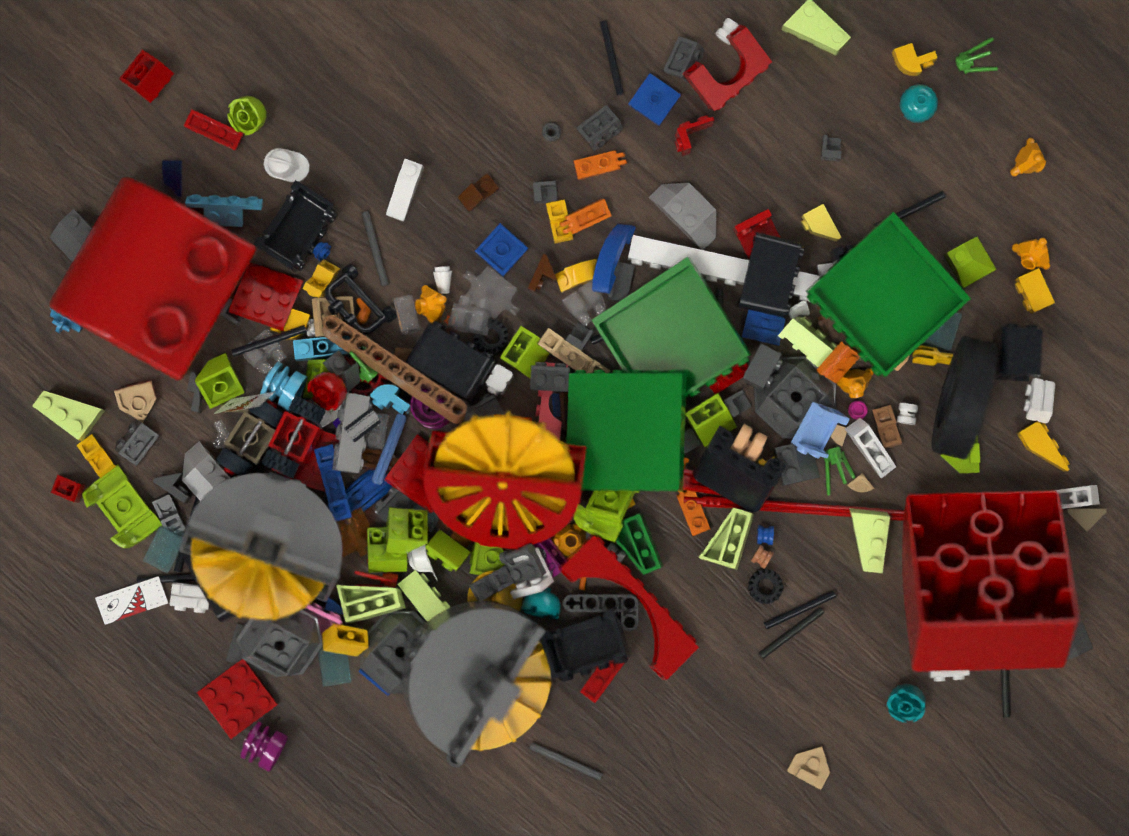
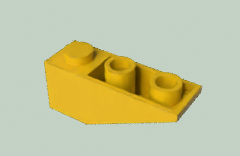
M1036 421L1016 433L1026 450L1063 472L1070 470L1067 458L1064 455H1060L1057 450L1059 446L1054 439H1050L1047 434L1049 430L1044 423Z

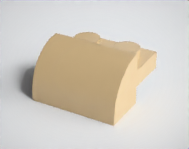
M353 296L334 297L344 304V308L349 314L354 315ZM326 298L312 299L315 337H325L322 333L324 318L332 315L328 310L330 304ZM339 313L334 315L341 320L343 319ZM329 325L327 328L334 329L335 326Z

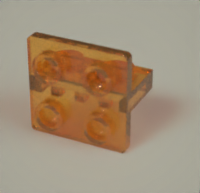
M357 508L351 512L352 518L336 522L341 535L342 557L354 551H357L361 557L368 554L365 549L368 546L367 528L371 527L363 510Z

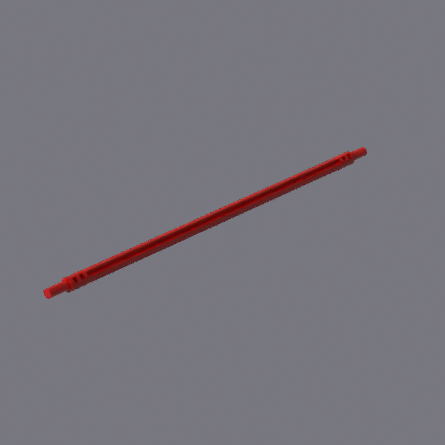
M684 496L683 502L686 503L689 500H693L696 504H701L702 507L744 509L731 500L719 496ZM766 500L759 510L851 517L849 508L888 512L890 520L903 521L904 510Z

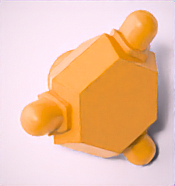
M1028 138L1026 146L1020 149L1015 159V167L1011 169L1010 174L1015 177L1019 174L1033 173L1034 171L1039 173L1045 167L1046 160L1033 138Z
M1045 238L1028 240L1012 245V250L1021 256V264L1026 269L1032 270L1035 267L1048 270L1050 268L1046 245L1047 240Z
M424 285L421 288L420 298L415 301V309L418 314L427 317L429 322L438 321L443 315L447 298L438 291L429 288L428 285Z
M867 368L865 371L860 369L849 370L837 384L844 392L849 393L850 398H859L864 395V391L868 387L874 373L870 368Z
M576 523L573 525L569 524L558 532L554 538L550 539L563 555L569 557L586 540V532L579 528Z

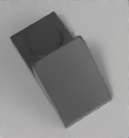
M340 351L335 352L323 362L329 372L342 377L347 393L360 383L358 363L356 362L350 366Z
M183 473L154 478L153 482L183 503L187 504L191 498L187 495L189 491L180 485L178 488L175 487L182 478Z

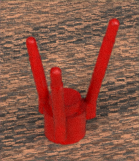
M360 571L354 572L356 575L380 580V584H383H356L355 586L395 588L398 574H394V572H386L382 576Z

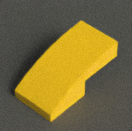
M565 199L546 203L555 244L573 240L571 232L564 234L562 231L569 226L561 227L559 224L566 220L565 216L568 215Z
M93 434L77 444L85 459L91 464L100 478L116 467Z

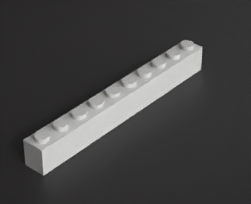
M635 235L632 237L628 260H631V264L642 266V263L650 264V268L661 270V267L670 269L686 257H689L700 274L705 276L708 281L717 282V279L725 281L724 284L736 286V283L744 284L749 260ZM799 271L798 277H794L792 283L795 285L793 296L800 297V301L810 302L806 298L808 294L805 290L819 279L820 276Z

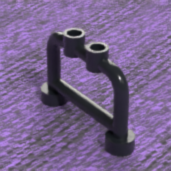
M348 264L342 269V274L325 288V298L330 304L328 310L332 315L339 313L343 318L342 321L363 335H368L385 322L391 323L395 320L397 313L391 306H386L381 310L354 281L358 276V271L353 265ZM343 282L378 317L369 326L362 327L357 322L355 315L349 314L344 308V304L333 297L332 291Z

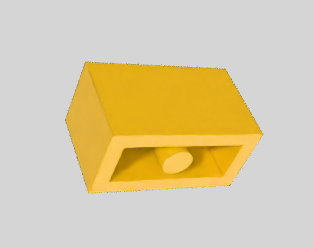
M1039 268L1015 279V288L1024 298L1023 305L1026 311H1030L1033 314L1055 303Z
M333 624L322 633L323 651L357 657L369 647L366 629Z

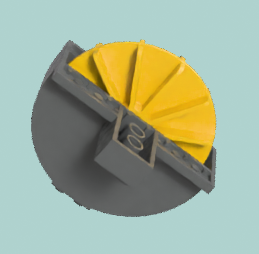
M271 472L269 474L257 473L237 476L220 483L210 490L194 509L179 548L181 552L191 555L192 568L201 586L207 592L209 599H213L225 609L238 614L237 617L239 618L244 616L253 619H271L272 621L306 608L314 599L326 602L338 579L342 560V541L339 528L324 502L315 493L306 488V485L297 479L291 480L280 473Z
M492 601L461 603L442 611L429 622H424L422 626L420 625L415 632L414 640L409 642L404 650L405 662L402 673V688L409 713L425 736L436 747L449 754L460 764H462L470 750L483 751L497 748L510 742H516L517 738L528 731L538 718H541V713L547 702L550 686L552 685L549 664L544 648L539 641L545 630L532 618L520 611Z

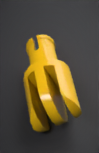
M920 345L913 352L912 363L935 366L937 363L950 365L953 354L939 352L937 347Z

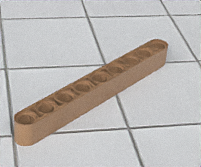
M329 315L324 318L322 333L327 339L348 353L353 351L364 364L452 423L459 424L464 421L467 407L463 401L338 317ZM333 325L335 328L329 329L327 326ZM343 336H349V337H351V338L347 340V339H344V338H342V337H343ZM364 346V347H366L367 349H366V350H360L358 347ZM381 357L382 360L377 361L374 358ZM395 367L398 371H391L390 368ZM412 378L414 381L408 382L405 379ZM425 388L428 389L430 392L424 393L421 390ZM443 399V400H445L446 402H445V403H439L437 400ZM454 410H459V411H461L462 413H461V414H455L453 411H454Z

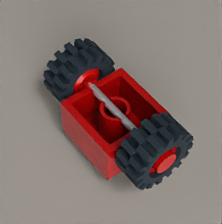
M294 396L288 409L301 416L298 418L285 411L268 445L282 452L281 455L268 449L262 461V464L272 468V470L294 478L300 464L288 459L289 456L307 464L323 432V429L307 422V419L320 424L326 410L316 406V404L298 396Z

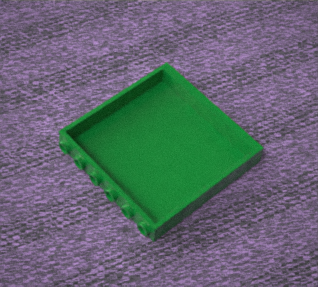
M894 212L888 214L805 290L808 294L806 298L813 305L817 304L820 307V314L825 319L829 318L834 323L832 327L839 334L842 332L847 337L845 339L847 344L851 348L856 347L859 351L858 356L864 362L868 361L872 365L870 369L878 377L880 375L886 377L971 299Z
M686 257L592 319V322L624 373H631V370H642L643 373H650V370H661L662 373H669V370H680L681 373L686 375V397L689 395L691 398L701 392L700 388L705 385L707 387L717 382V377L723 375V377L733 372L732 368L737 364L739 366L744 365L749 361L748 357L752 355L689 257Z
M575 370V373H569L567 444L586 446L581 490L683 492L686 375L681 373L680 370H669V373H662L661 370H650V373H643L642 370H631V373H624L623 370H612V373H605V370H594V373H586V370Z

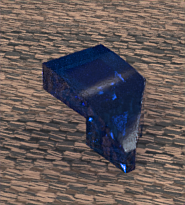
M163 160L162 173L164 183L178 197H182V160Z

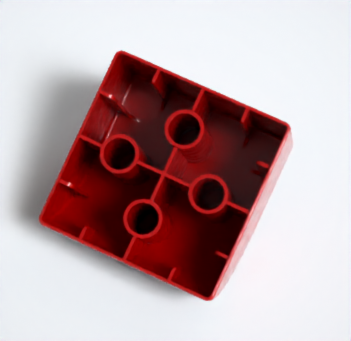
M122 177L49 301V307L170 377L181 380L253 258L256 248L248 241L162 192L133 178Z
M1050 490L907 495L902 535V577L912 669L916 672L1063 668L1068 659L1079 616L1059 493Z

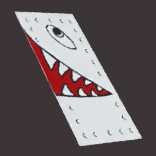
M275 392L231 399L214 414L258 407Z
M159 576L95 598L105 625L168 604Z

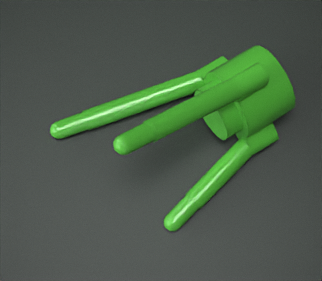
M990 38L955 57L959 72L964 71V74L969 72L997 71V67L971 68V66H974L973 60L990 55L991 51L975 56L969 55L992 42L994 38Z
M353 351L349 352L361 366L359 375L362 381L366 380L369 383L379 374L364 364Z
M840 447L825 451L829 455L828 458H824L828 496L831 494L829 462H831V465L837 464L843 484H846L847 481L841 466L842 461L853 479L856 478L845 457L844 451H841Z

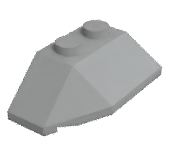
M690 183L662 184L649 197L700 250H704L716 238V209Z
M200 441L185 453L182 481L200 501L214 487L232 478Z

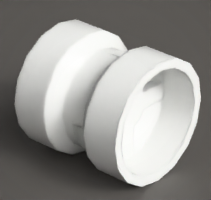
M726 18L723 22V28H719L715 34L723 42L730 45L731 43L726 36L739 25L730 18Z
M899 403L900 415L897 416V422L916 425L915 413L918 412V405Z

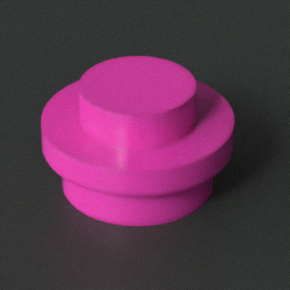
M854 401L848 408L850 417L855 420L863 419L868 411L866 404L862 401Z

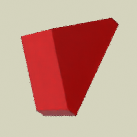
M57 475L51 493L79 503L86 485Z

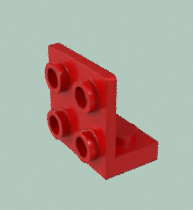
M769 209L733 228L748 259H750L755 232L780 237L771 220L772 214Z

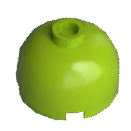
M243 96L229 104L230 113H228V120L238 133L242 132L245 133L244 135H250L257 132L264 125L267 117L266 109L259 99L253 96Z

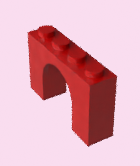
M739 25L726 36L740 58L739 70L731 80L722 83L716 82L705 66L699 62H695L682 73L706 106L713 111L723 108L728 99L737 96L741 88L751 84L754 81V77L759 73L765 72L769 67L768 65L772 63L748 28L743 25Z

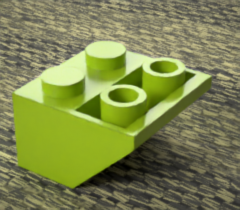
M520 326L501 355L500 360L531 379V365L535 366V362L544 363L550 353L537 344L540 340L538 336Z
M718 393L685 413L687 421L704 447L708 446L719 426L728 431H732L737 427Z
M389 507L386 521V552L406 554L427 544L428 511Z
M386 527L367 528L368 573L407 572V553L386 552Z
M441 530L435 534L425 547L428 550L426 554L434 560L441 559L443 561L442 566L451 572L453 570L458 571L471 554L470 551Z

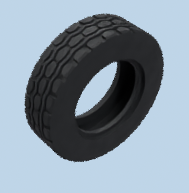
M963 336L960 339L950 362L937 407L931 443L933 452L962 460L967 459L979 434L991 394L998 350L996 344L968 336Z

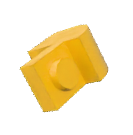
M912 43L898 47L892 52L898 69L909 76L920 75L922 73L921 66H923V69L931 67L938 58L935 51L917 57Z
M323 259L317 265L312 277L305 282L303 289L310 296L324 298L325 288L336 279L340 268Z
M597 260L584 261L556 273L555 277L560 291L565 292L578 285L592 282Z
M292 309L284 332L305 325L307 331L308 321L312 316ZM270 327L271 331L281 333V330ZM305 333L300 334V335H297V336H294V337H291V338H288V339H285V340H295V339H298V338H300L301 336H303Z

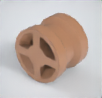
M760 545L751 562L758 563L761 568L765 569L774 552L767 551Z

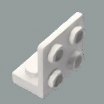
M537 547L535 550L547 573L541 577L517 583L516 588L510 592L513 599L541 592L554 582ZM524 555L514 558L513 561L515 563L518 561L528 559L529 557Z

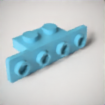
M194 194L187 196L185 206L204 208V217L216 224L235 227L243 226V209L261 210L263 205V199H258L257 197L239 198L238 196H229L228 198L218 195L201 197Z

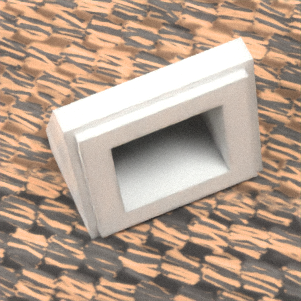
M804 300L790 307L789 316L791 320L798 316L807 317L810 315L807 302Z

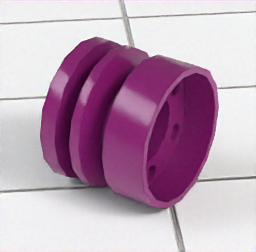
M425 388L421 390L424 393L430 392L428 389ZM412 397L410 403L411 412L414 418L424 427L432 430L441 429L450 422L439 413L431 411L430 407L415 397ZM443 399L437 400L439 403H445V402H446V401L443 400Z
M258 721L255 727L250 730L243 743L240 758L245 760L248 754L252 753L249 762L252 763L258 756L260 757L258 767L271 772L286 744L288 736L276 731L272 737H269L270 727L266 726L264 731L260 732L263 723Z

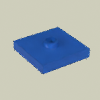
M650 73L628 105L657 126H660L681 94Z
M500 223L475 252L504 277L529 248Z

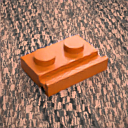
M841 341L816 370L820 375H824L827 379L837 384L860 358L858 356L859 351Z

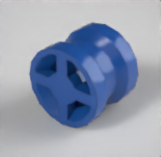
M758 525L757 544L767 543L768 545H773L774 526L764 528L762 525Z

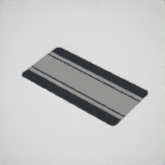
M370 408L344 429L351 439L356 442L380 424L381 420L373 409Z

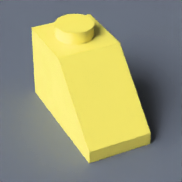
M824 204L803 214L801 224L805 231L809 230L812 235L836 242L842 238Z

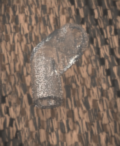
M221 419L214 423L218 435L213 445L218 449L226 446L224 443L230 435Z

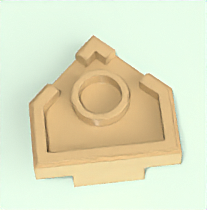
M152 380L127 385L114 390L119 409L140 420L142 423L157 400Z
M820 746L795 754L787 772L821 790L830 774L823 747Z

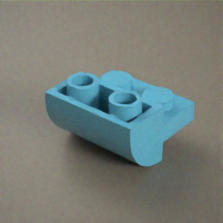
M394 385L379 386L370 395L373 399L372 403L381 410L384 407L389 409L392 405L393 409L401 414L404 412L409 414L411 411V406L398 397L401 390Z

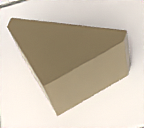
M1064 509V513L1083 532H1087L1106 513V509Z

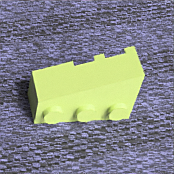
M807 0L781 29L834 55L851 38L812 0Z
M798 316L793 318L778 336L782 339L786 337L793 344L792 347L795 350L799 349L806 355L809 361L819 367L838 345L835 342L830 343L823 331L813 328L811 326L812 322L807 317Z
M43 391L33 404L34 408L80 441L85 439L105 412L103 409L47 391Z
M733 508L698 558L738 570L754 515L750 512Z
M849 508L863 571L883 573L890 520L888 512Z
M414 570L398 583V586L424 619L429 622L433 617L450 608L446 601L442 603L439 599L441 594L435 587L430 588L427 584L430 581L425 574H419Z
M337 585L345 622L352 624L406 608L401 589Z

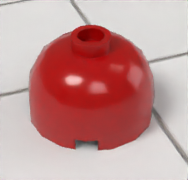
M319 373L307 385L308 392L312 391L314 395L313 401L325 410L329 411L331 408L336 410L346 398L347 389L342 377L334 373Z

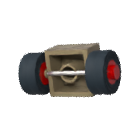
M268 400L258 407L249 408L248 410L258 416V419L244 411L224 443L237 453L224 447L216 459L219 464L225 467L224 470L233 476L234 474L238 476L249 474L253 465L243 457L260 465L268 449H270L268 445L275 432L273 428L265 424V421L277 428L284 414L276 409L278 405Z

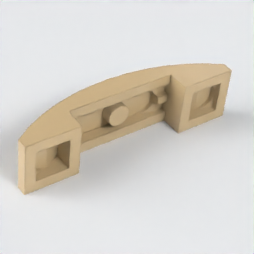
M547 328L537 343L573 370H586V373H594V370H605V373L610 372L609 369L565 341L564 338Z

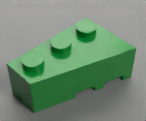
M643 513L622 520L623 527L616 543L625 551L644 575L664 567Z

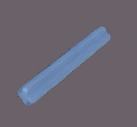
M403 414L396 415L372 477V482L381 485L407 420Z

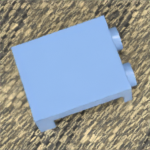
M813 402L791 442L797 446V451L805 455L809 453L818 459L820 456L828 458L829 455L824 451V447L838 423L847 425L849 418L839 410Z

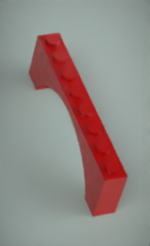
M589 536L557 569L570 582H575L578 578L605 579L623 586L637 597L645 608L653 629L654 654L653 661L649 667L662 680H668L699 648L695 644L697 642L696 639L690 634L687 635L682 630L684 628L682 624L677 620L674 621L669 616L671 614L669 610L664 606L661 607L656 602L658 599L651 592L648 593L643 588L644 584L630 574L631 570L625 564H620L617 560L618 556L612 550L608 551L604 546L605 542L599 536Z

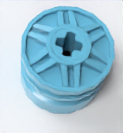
M277 362L268 372L262 384L260 394L275 392L268 400L273 402L277 396L280 397L278 406L290 412L291 410L288 408L294 396L300 397L308 377L298 371H295L289 377L290 367L286 366L282 371L283 364Z

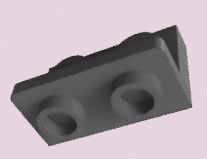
M679 36L663 71L689 83L682 73L695 62L702 60L704 48L697 42Z
M605 105L576 129L588 142L591 149L595 151L612 137L617 136L623 130V126L618 117Z
M535 362V366L531 365L530 390L568 392L570 368H567L566 364L555 363V367L547 366V363Z
M488 393L480 397V402L477 404L469 403L466 405L467 410L464 420L467 423L475 415L478 418L494 416V414H505L495 395L490 396Z
M140 420L133 421L127 428L128 432L124 437H120L115 445V451L135 466L138 465L160 436Z
M394 487L388 491L390 495L385 500L382 498L374 506L376 508L374 512L385 522L387 521L389 507L410 509L415 504L413 500Z

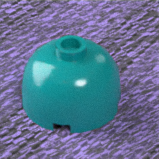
M916 84L910 86L903 92L900 98V110L904 117L911 122H925L934 116L938 108L937 95L932 88L926 85Z
M545 588L541 592L526 595L521 611L540 618L550 615L549 619H559L561 604L556 594L551 593L550 588Z
M898 685L891 691L888 697V712L894 719L906 723L907 720L916 722L925 713L926 698L922 690L915 685Z

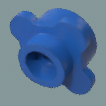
M327 242L318 243L313 250L315 258H318L319 261L326 259L330 254L331 246Z

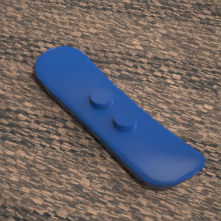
M375 470L366 471L346 489L352 518L336 522L339 532L388 494V491L393 487L384 479L381 485L373 483L372 477Z

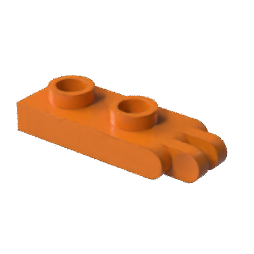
M615 150L574 160L578 180L620 170V166L627 164V161H619L618 158L625 157V153L617 154Z
M602 198L566 215V220L559 224L561 227L569 226L562 230L564 234L569 232L575 234L611 217V213L605 199Z
M687 490L686 492H679L676 497L692 536L710 530L701 504H696L693 500L683 503L684 496L697 497L696 492Z

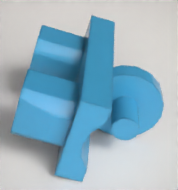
M50 308V316L54 318L52 323L57 326L55 330L57 333H61L62 330L69 332L71 328L79 333L81 332L82 326Z

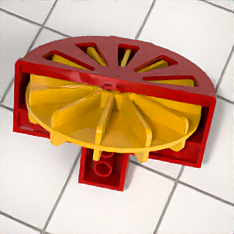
M506 412V415L494 414V416L478 418L475 415L471 417V421L459 426L452 432L432 431L424 465L426 496L433 511L450 529L471 541L480 543V546L518 549V547H523L527 544H537L556 535L573 518L580 501L586 446L562 444L552 433L544 429L545 424L543 422H539L537 425L532 422L530 417L511 416V412Z

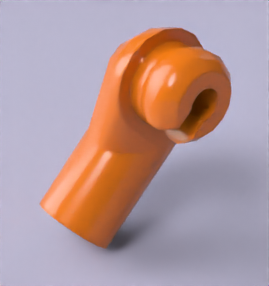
M358 298L356 302L360 310L355 317L357 322L362 325L368 322L371 309Z

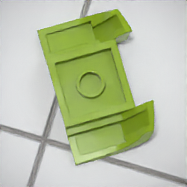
M118 464L103 477L87 487L82 493L86 507H92L97 504L118 531V534L110 539L121 548L133 547L162 527L159 518L148 507Z
M594 491L586 508L580 504L578 505L574 514V521L584 531L616 542L623 527L621 521L635 492L639 493V491Z

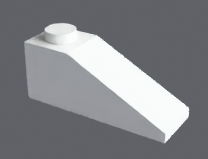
M408 159L404 160L388 206L387 216L404 222L423 173V165Z
M859 418L845 428L854 444L880 478H883L896 468V465L877 436L864 420Z
M1097 485L1054 490L1060 495L1062 509L1100 504Z

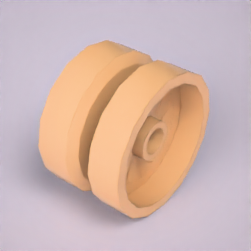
M743 424L730 449L756 463L763 451L762 447L768 436L758 432L750 441L753 428Z

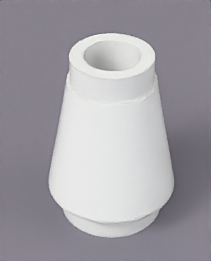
M450 266L435 267L433 274L438 292L441 294L450 293L452 275Z

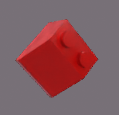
M142 50L119 80L151 103L158 97L162 88L170 82L174 73L158 59Z

